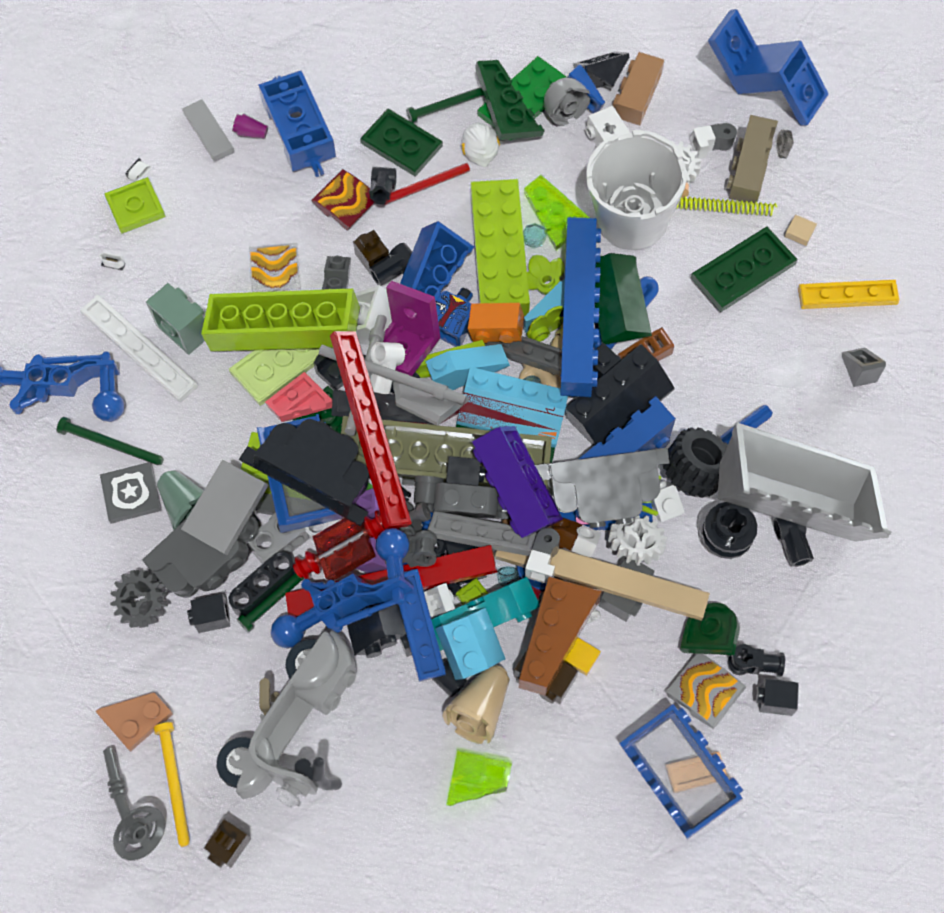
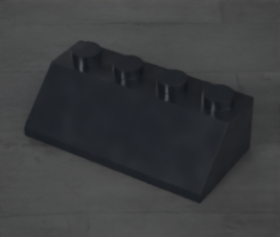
M640 344L597 380V387H592L591 397L578 396L566 407V418L593 446L599 442L604 445L606 438L617 427L624 429L634 413L638 410L641 413L645 412L650 408V400L656 396L662 401L675 390V387L659 361Z

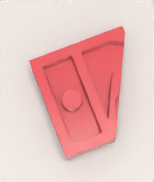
M305 372L265 401L267 407L281 422L332 408V399Z

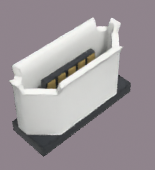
M138 158L126 171V177L133 181L141 180L150 171L149 167L151 165L142 162Z
M107 252L99 253L102 260L101 266L123 271L125 262H123L121 255Z

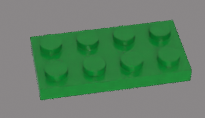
M537 56L511 80L513 81L512 86L523 96L522 101L527 109L530 108L535 119L545 110L544 96L549 86L559 79L567 78V76ZM485 102L477 110V116L495 128L487 102Z

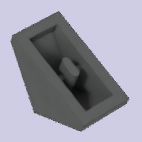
M865 347L842 352V358L853 387L876 383L886 367V361Z

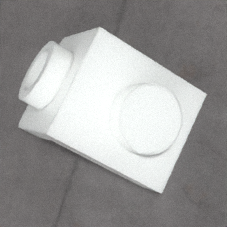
M664 479L660 480V493L656 499L652 500L654 510L658 511V521L663 522L685 512L676 486Z
M446 583L424 592L431 618L455 609L453 594L448 589Z

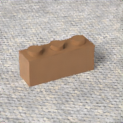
M638 52L636 59L631 60L628 67L629 76H624L620 87L622 92L621 94H616L613 102V107L616 108V112L622 120L641 126L661 78L665 59Z

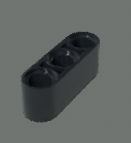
M287 552L275 553L230 592L228 597L229 604L237 616L243 615L245 617L296 573L293 567L294 561L290 554ZM280 564H289V567L286 570H277V567ZM269 581L267 587L263 589L257 588L259 582ZM241 598L249 599L246 605L236 606Z

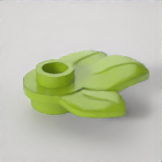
M533 255L528 264L529 290L538 289L539 292L547 295L560 282L559 278L565 272V265L561 258H556L549 262L543 255Z
M555 306L549 309L545 315L534 319L528 328L526 336L539 342L547 339L550 336V332L558 329L563 323V317L559 316L564 309L563 306Z

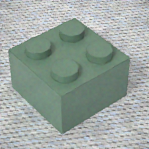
M167 283L146 301L155 325L183 351L190 355L205 341L201 335L204 311L196 302H189L186 294L179 287L175 289Z

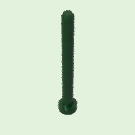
M482 87L417 109L413 107L406 108L408 120L416 123L418 122L417 118L484 96Z
M63 416L57 424L56 431L59 434L65 435L70 433L155 465H162L164 461L160 455L72 424L70 418Z
M324 548L316 554L317 557L326 552ZM294 573L245 617L240 615L236 620L246 632H251L254 629L252 624L285 596V593L290 592L305 578H300Z

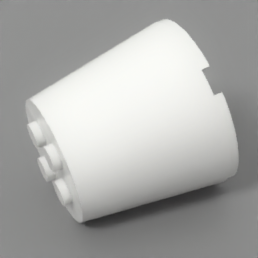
M632 130V133L620 136L615 134L604 140L594 150L587 165V185L599 228H601L602 234L609 242L624 249H643L660 240L667 230L686 186L687 169L683 156L671 141L653 132Z

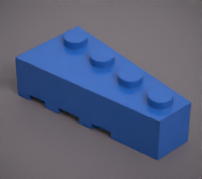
M439 221L423 227L400 284L434 296L436 301L441 294V290L451 281V276L457 268L461 267L465 261L464 258L468 253H471L475 246Z
M655 396L649 401L650 408L643 413L638 410L631 416V420L624 429L617 427L606 438L604 445L601 442L597 443L579 459L665 448L670 443L676 418Z

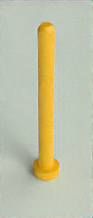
M166 722L154 726L155 735L160 736L178 844L181 847H186L189 845L190 839L171 738L174 726L172 722Z

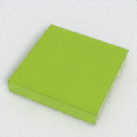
M148 177L104 193L121 234L166 217Z

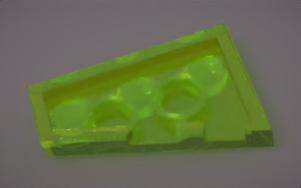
M542 175L524 187V194L556 251L567 240V217L590 218Z

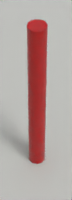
M466 162L391 192L390 200H387L384 205L470 171V167Z

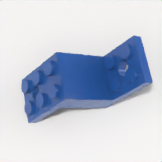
M737 9L729 10L708 39L709 45L737 94L782 91L800 126L810 123L829 95L801 40L756 45Z

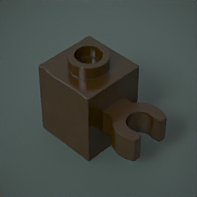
M374 229L367 234H361L353 241L355 255L368 272L369 267L389 256L388 248Z
M223 819L204 847L210 853L207 859L220 868L223 864L232 868L251 838L236 826Z

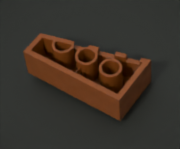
M548 577L520 675V689L546 695L581 631L598 605L602 591Z

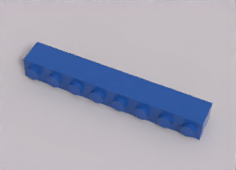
M567 217L560 396L591 397L592 387H597L598 372H593V365H598V350H593V344H598L599 329H594V323H599V308H594V303H599L600 288H595V282H600V268L595 267V263H600L601 248H596V243H601V228H596L597 218Z

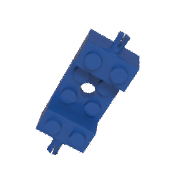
M302 70L282 77L277 76L278 78L274 77L273 80L258 84L262 103L269 119L272 118L292 171L311 166L316 177H319V173L322 176L324 170L320 163L336 157L334 140ZM294 112H299L302 114L300 117L293 118L290 116Z

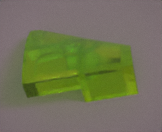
M457 750L446 805L454 806L457 803L468 800H476L483 796L506 792L512 761Z

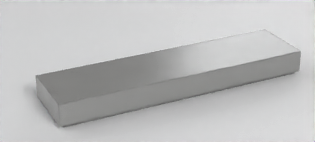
M436 511L433 513L428 531L433 532L437 539L477 547L491 545L493 550L530 556L537 536L536 532L521 538L520 535L513 531L511 525Z

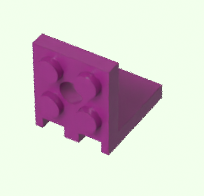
M391 281L387 285L386 291L392 322L385 330L383 342L400 343L406 349L405 359L401 365L396 366L395 371L412 376L440 339L436 301L434 296Z

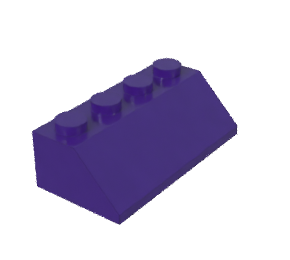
M499 426L472 441L475 447L473 449L474 454L480 463L483 462L487 470L486 478L491 486H495L499 494L498 501L501 507L508 511L512 519L510 520L511 527L517 535L524 538L563 520L515 426Z

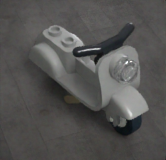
M333 630L329 634L326 631L323 632L318 640H304L297 643L289 651L286 657L285 669L290 680L280 694L279 692H273L270 699V681L267 678L260 680L259 707L263 714L260 715L262 721L252 739L247 737L235 738L221 748L216 762L219 777L228 786L236 788V793L242 799L260 794L274 781L282 786L276 789V792L280 794L277 799L287 807L292 808L293 805L298 807L301 805L300 800L303 796L316 794L318 788L328 791L339 790L342 787L341 780L328 779L324 774L325 762L321 757L315 758L313 765L308 759L301 758L296 761L294 770L278 765L281 754L311 710L315 708L325 715L335 710L340 703L341 695L345 689L349 688L356 679V666L352 652L344 639Z

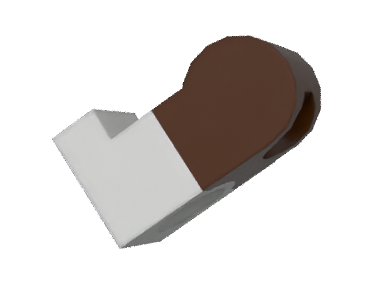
M563 518V520L553 524L551 527L559 534V548H566L579 555L592 557L601 532Z

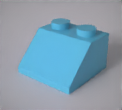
M486 608L435 628L455 680L465 679L506 659Z

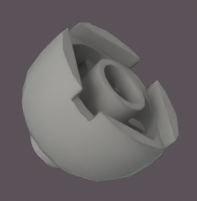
M574 78L559 79L553 82L547 89L544 96V108L554 123L567 125L569 124L568 119L572 117L578 119L585 112L590 103V98L587 95L590 92L581 82Z

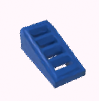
M579 64L569 73L567 78L578 80L589 90L590 94L587 93L590 98V103L587 109L593 114L601 111L605 101L583 66Z

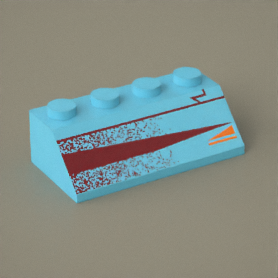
M470 367L464 395H467L469 401L460 408L456 424L489 431L499 426H515L519 434L552 437L551 447L556 448L568 396H560V388Z

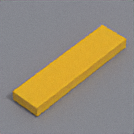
M896 279L799 284L798 286L801 309L898 305L900 301Z

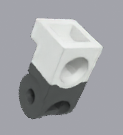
M730 123L694 128L690 143L693 151L698 152L697 158H706L709 151L718 149L727 151L731 149L736 138L737 129Z
M544 528L538 532L525 568V578L527 577L528 579L547 584L548 577L554 578L555 566L550 564L552 557L557 555L559 551L560 537L556 530Z

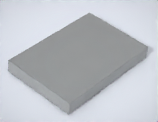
M222 459L181 530L228 555L266 491L268 484Z

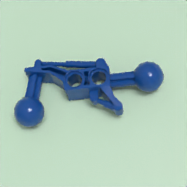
M107 351L99 355H70L44 358L42 355L37 354L30 363L25 364L24 371L4 370L0 366V388L3 385L20 386L18 394L9 404L15 414L22 413L23 408L32 405L36 401L46 402L48 395L74 397L79 386L92 378L100 377V392L93 399L92 410L94 415L102 421L112 422L123 414L125 407L123 398L115 392V375H120V371L115 361L111 360V355ZM73 363V364H70V365H51V364Z
M391 528L381 532L376 539L375 549L382 560L386 561L388 580L370 585L355 574H351L337 583L333 580H329L327 583L312 582L309 579L303 580L301 587L310 593L314 608L298 617L288 614L279 616L271 626V638L274 643L281 648H293L297 643L301 642L305 630L321 621L329 629L339 633L342 631L343 626L371 616L372 613L395 604L402 605L404 603V594L413 590V585L404 579L402 559L407 555L410 544L406 534L401 530ZM380 604V605H377V606H375V607L366 608V609L362 610L363 608H365V607H367V606H369V605Z

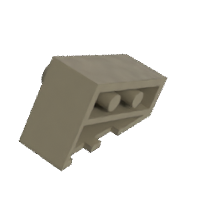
M750 115L744 138L739 137L736 151L740 152L739 157L734 156L731 170L735 171V175H730L727 189L731 190L729 199L743 200V202L748 201V203L752 201L753 204L756 201L758 202L778 120Z

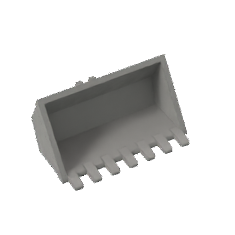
M736 422L732 430V437L720 462L719 500L855 542L889 538L891 531L887 528L875 467Z

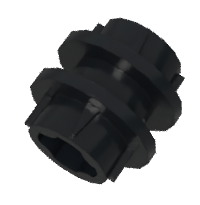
M723 502L710 509L703 523L701 536L704 545L712 554L720 558L734 559L741 557L749 551L757 536L758 524L755 515L748 508Z

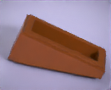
M661 327L653 331L652 336L644 337L618 353V356L621 360L624 359L640 344L652 354L648 348L651 345L655 351L652 355L660 361L673 354L675 346L666 331Z

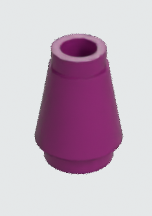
M243 113V115H236L232 131L237 133L238 136L265 139L268 125H264Z

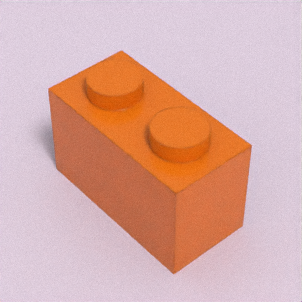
M471 303L468 330L472 341L483 340L484 343L521 341L524 322L520 303Z

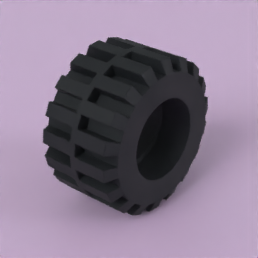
M690 427L687 430H682L668 448L669 463L662 464L663 469L667 471L665 473L667 478H670L672 480L671 483L674 486H678L680 491L684 493L686 491L690 496L695 497L698 495L700 498H705L706 495L708 497L712 496L718 491L720 462L728 444L723 442L722 438L718 435H714L709 430L704 431L703 428L697 427V429Z

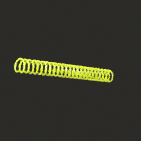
M681 196L679 201L681 210L683 209L684 201L686 210L688 209L689 200L690 210H692L695 201V211L697 210L698 203L699 210H702L703 202L704 211H706L709 201V212L712 209V204H714L713 211H716L717 203L718 212H721L723 203V213H725L728 203V213H730L732 205L733 214L735 213L736 204L738 214L741 204L742 214H744L747 204V215L749 214L750 206L751 214L753 215L756 205V215H758L761 205V216L765 206L766 216L768 215L769 207L770 216L773 215L774 206L777 208L776 203L772 205L771 202L769 204L760 202L758 204L756 201L753 204L752 201L748 203V201L743 202V200L739 203L738 200L734 202L733 199L731 201L728 199L720 201L718 198L715 201L714 198L706 200L704 197L701 201L700 197L697 199L693 197L692 199L689 196L687 199L684 196L682 199Z

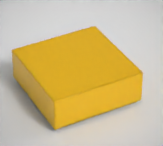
M577 638L575 645L564 662L587 676L601 651Z

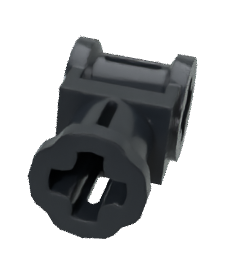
M740 644L736 646L735 655L729 656L727 665L729 670L736 675H745L747 673L758 675L760 672L776 673L777 676L782 677L785 669L784 652H779L778 654L764 653V649Z

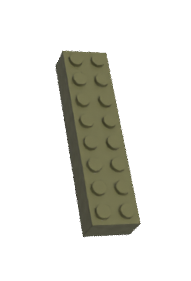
M343 416L341 434H346L345 428L349 416ZM382 420L398 478L415 479V476H432L443 478V482H446L449 456L477 459L473 451L475 447L472 441L490 432L489 430ZM356 430L355 434L350 436L358 446L356 461L363 463L367 467ZM519 434L535 465L550 463L552 437ZM486 468L484 482H479L478 485L491 486L486 478ZM548 479L543 480L546 487L548 486Z

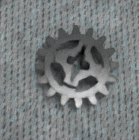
M131 570L130 574H122L123 581H115L114 583L118 590L111 591V595L116 597V600L110 603L111 606H117L114 615H122L120 622L122 624L129 623L130 628L138 626L139 628L148 627V624H156V617L164 616L161 607L168 606V603L163 601V597L168 595V592H162L161 590L164 586L163 583L156 582L158 577L155 574L149 575V570ZM141 596H145V598L140 599V601H134V599H137Z

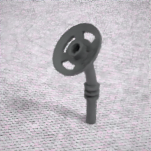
M107 748L103 750L109 776L107 785L111 793L110 798L114 799L121 817L113 837L114 850L125 860H138L150 854L161 841L165 831V819L163 814L153 806H141L130 811L125 798L127 791L123 790L126 788L125 784H122L124 778L120 777L114 748ZM148 812L145 817L137 816L133 818L138 813ZM155 821L154 832L151 838H148L152 831V822ZM140 842V848L132 851L126 850L128 844Z

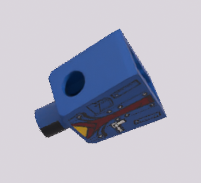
M463 287L457 295L443 291L436 300L440 339L454 347L461 346L468 333L471 309L470 300L473 297V293Z

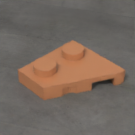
M154 692L95 711L130 752L154 732V726L164 723L173 715L170 709Z

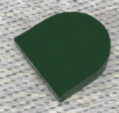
M708 603L702 621L688 617L681 641V651L694 654L735 655L740 632V623L736 614L725 604Z

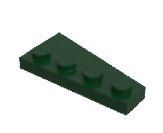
M477 61L475 69L499 140L543 136L544 128L541 124H537L534 119V113L525 106L522 101L523 96L512 86L513 81L500 61Z

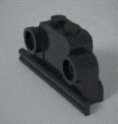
M306 419L301 422L297 429L289 423H280L273 428L257 451L247 446L239 458L243 463L360 527L364 522V518L369 513L355 505L358 498L367 489L369 476L367 467L363 463L356 461L358 453L357 444L350 436L337 433L322 421Z

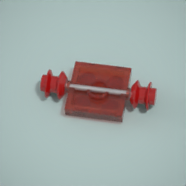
M376 510L375 518L373 519L366 516L361 527L343 518L312 536L318 554L315 555L307 550L305 551L304 559L296 556L295 564H293L296 574L300 578L304 577L310 580V573L320 574L322 566L325 578L328 581H334L375 558L376 555L369 537L377 539L379 534L386 530L380 512Z

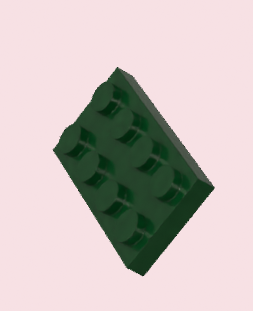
M766 226L694 271L691 279L716 308L723 312L795 266L798 259L771 229Z

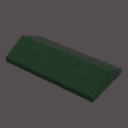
M616 253L604 255L600 258V263H595V267L600 268V282H595V288H600L599 303H594L595 308H599L598 324L602 344L606 345L652 336L635 256Z

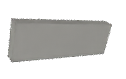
M203 99L182 108L183 114L214 162L234 153L232 144Z

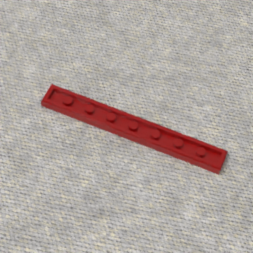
M334 331L330 335V339L384 528L408 527L412 524L357 333L356 331Z
M491 545L437 557L436 562L427 567L416 566L410 568L408 564L403 565L404 572L418 569L423 590L445 583L451 584L497 573ZM387 569L358 576L370 585L388 580ZM301 589L285 593L288 615L298 617L314 608L312 597L306 590Z

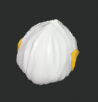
M479 122L469 125L464 130L463 137L461 138L463 140L461 143L463 155L471 162L487 167L489 162L498 154L500 141L496 131L488 127V125L480 124Z

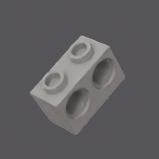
M288 509L289 517L294 516ZM275 512L266 524L259 527L256 538L247 543V545L263 564L277 552L292 553L306 542L309 537L305 528L280 533ZM263 542H271L268 548H259Z

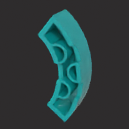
M527 577L431 619L439 650L442 651L444 649L435 629L437 627L486 608L494 628L515 618L517 622L532 617L530 611L539 608L540 605Z

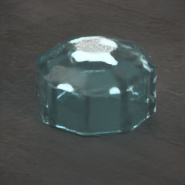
M537 223L525 227L523 231L525 245L531 248L542 246L546 240L544 227Z

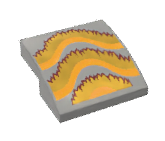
M696 654L666 693L670 699L690 710L691 716L714 729L746 687L740 680L704 654Z

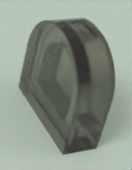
M780 130L777 135L776 148L779 158H787L794 144L791 130Z

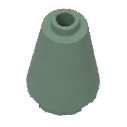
M175 470L163 473L157 482V487L173 530L190 515L204 491Z

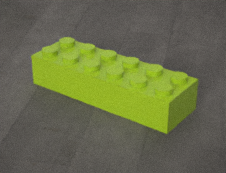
M518 179L471 182V206L479 303H520L525 317L529 313L530 299Z
M353 288L209 294L201 335L210 351L320 348L321 345L333 348L330 335L334 331H357L360 305Z

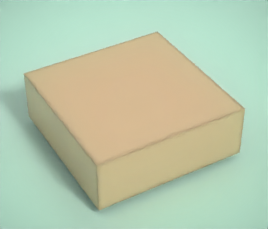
M795 214L784 237L807 246L817 223Z

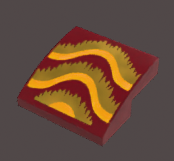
M344 169L311 200L327 217L331 215L346 231L375 203L370 199V188Z

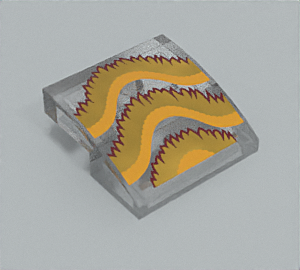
M297 243L249 247L252 292L301 289Z

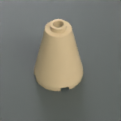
M498 665L483 670L445 708L442 715L445 723L448 726L450 723L457 727L455 733L471 742L482 744L484 740H487V744L490 743L494 737L510 681L507 671Z

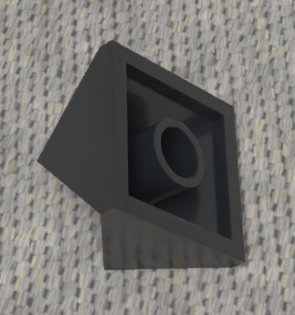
M614 51L573 63V67L575 69L581 64L596 88L606 85L614 86L630 56L629 53Z

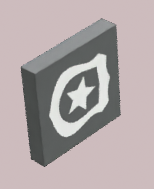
M151 462L100 474L110 524L161 511Z

